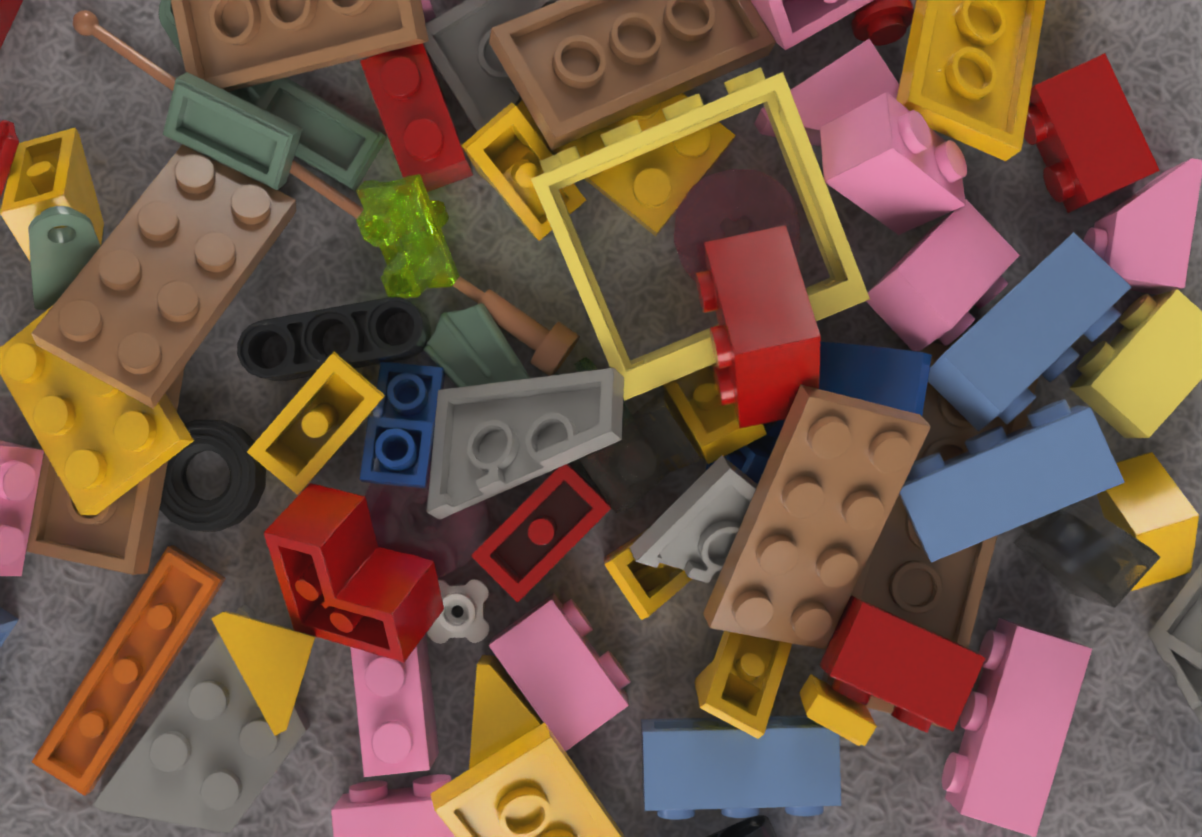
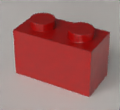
M420 43L360 60L402 177L413 195L416 197L473 176L424 44Z
M1105 53L1042 81L1031 88L1024 139L1030 145L1036 144L1046 165L1043 170L1046 188L1055 201L1063 202L1068 213L1160 171Z
M568 463L557 468L471 557L518 603L611 509V504Z
M851 595L819 666L829 676L835 678L831 689L856 702L868 705L873 695L895 705L891 716L911 727L928 733L931 724L934 723L953 732L986 658L965 646Z

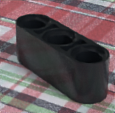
M386 297L260 320L250 324L241 333L237 342V356L241 365L252 375L272 381H289L313 376L327 360L329 355L324 350L323 337L326 331L336 324H345L348 327L350 343L347 350L339 356L354 369L377 365L380 362L405 360L419 355L431 337V326L427 316L412 302L401 297ZM397 313L410 314L414 322V331L411 338L401 345H390L384 335V327L387 320ZM280 335L287 346L286 356L278 366L269 369L261 357L262 347L270 337Z

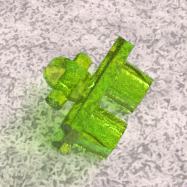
M420 174L410 175L390 182L364 181L356 189L364 209L356 219L363 239L374 247H380L387 267L384 269L380 279L388 297L414 298L419 297L427 288L452 287L460 276L441 230L449 220L444 202L429 199Z

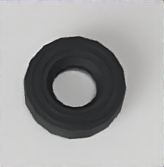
M195 419L185 423L184 425L194 441L168 460L159 509L171 522L190 531L217 532L241 523L258 506L266 487V468L247 453L255 441L242 428L224 420ZM204 451H212L219 454L226 461L230 471L226 490L219 497L212 500H204L196 496L190 490L186 480V471L190 461L197 454Z

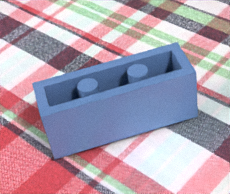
M1073 232L941 355L930 367L928 382L978 432L997 416L1008 424L1036 398L1028 387L1040 375L1050 383L1077 359L1079 354L1071 345L1084 334L1093 342L1122 315L1113 305L1131 286Z
M1066 399L1059 400L1027 414L1031 425L1006 435L1003 427L999 426L967 439L965 444L968 451L956 457L943 461L940 453H935L914 461L899 496L922 548L931 563L1125 483L1091 407L1076 405L1069 408Z
M807 715L770 716L765 733L759 739L718 717L641 719L645 811H657V816L670 820L688 819L694 817L695 810L721 809V814L727 817L749 818L757 816L759 808L785 807V812L794 816H816L824 812V806H841L839 735L809 719Z

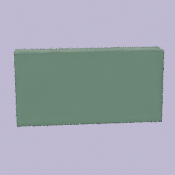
M186 72L175 80L163 135L278 190L287 182L303 128Z
M287 77L270 81L256 103V106L303 128L295 157L354 192L386 141L384 134Z

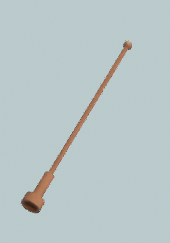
M82 10L74 15L73 27L79 34L83 36L93 35L173 91L175 77L100 26L99 20L94 13ZM293 160L290 169L292 175L478 304L483 303L497 325L536 351L530 363L548 376L555 375L580 338L578 334L561 322H557L551 330H548L491 289L484 293Z

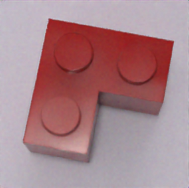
M783 225L704 242L707 270L696 272L695 276L703 313L715 311L719 326L710 327V337L717 366H713L721 406L734 405L740 429L784 420L787 418L800 385L819 389L821 335L787 227Z
M310 483L263 532L295 631L404 663L444 610L434 561L378 547L365 496Z

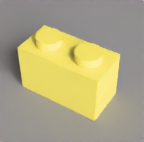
M1178 289L1152 297L1149 294L1139 297L1119 318V322L1124 328L1110 344L1106 341L1098 343L1077 365V369L1082 375L1074 382L1070 389L1124 438H1150L1202 380V311Z

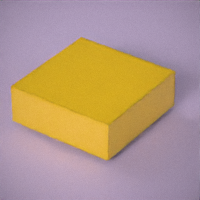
M812 674L809 675L799 692L807 717L858 746H865L877 727L867 706L834 691L828 683Z

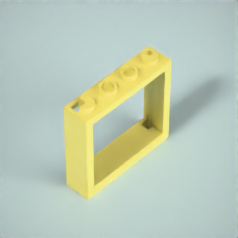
M757 68L724 82L728 95L711 103L703 105L700 94H695L663 108L662 111L666 118L664 123L642 131L638 120H634L600 135L605 148L580 157L577 147L573 146L539 161L544 174L532 178V183L610 368H615L624 377V401L715 364L710 328L630 361L559 189L763 103L830 275V278L806 288L815 320L819 321L870 300L783 72L765 79L762 68Z

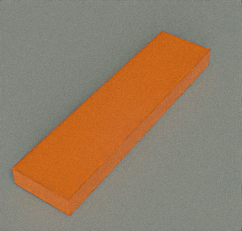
M174 545L167 546L31 762L85 796L90 793L226 578Z

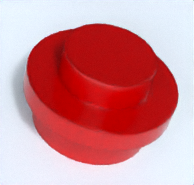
M873 0L854 11L855 17L851 22L854 37L860 41L870 39L875 46L887 45L899 40L905 35L907 28L912 24L914 14L913 3L910 0Z

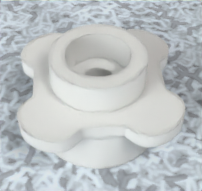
M477 579L470 580L466 585H449L444 580H438L444 610L427 631L429 638L439 644L447 642L449 638L466 637L472 643L482 641L490 630L489 623L484 619V602L489 596L487 586ZM459 605L463 608L464 613L461 617H455L452 614L454 606Z

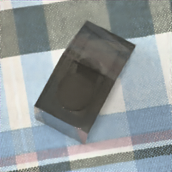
M1076 502L1021 525L1020 527L1024 531L1013 542L1069 594L1113 608L1123 600L1160 559V556L1150 547L1081 502Z

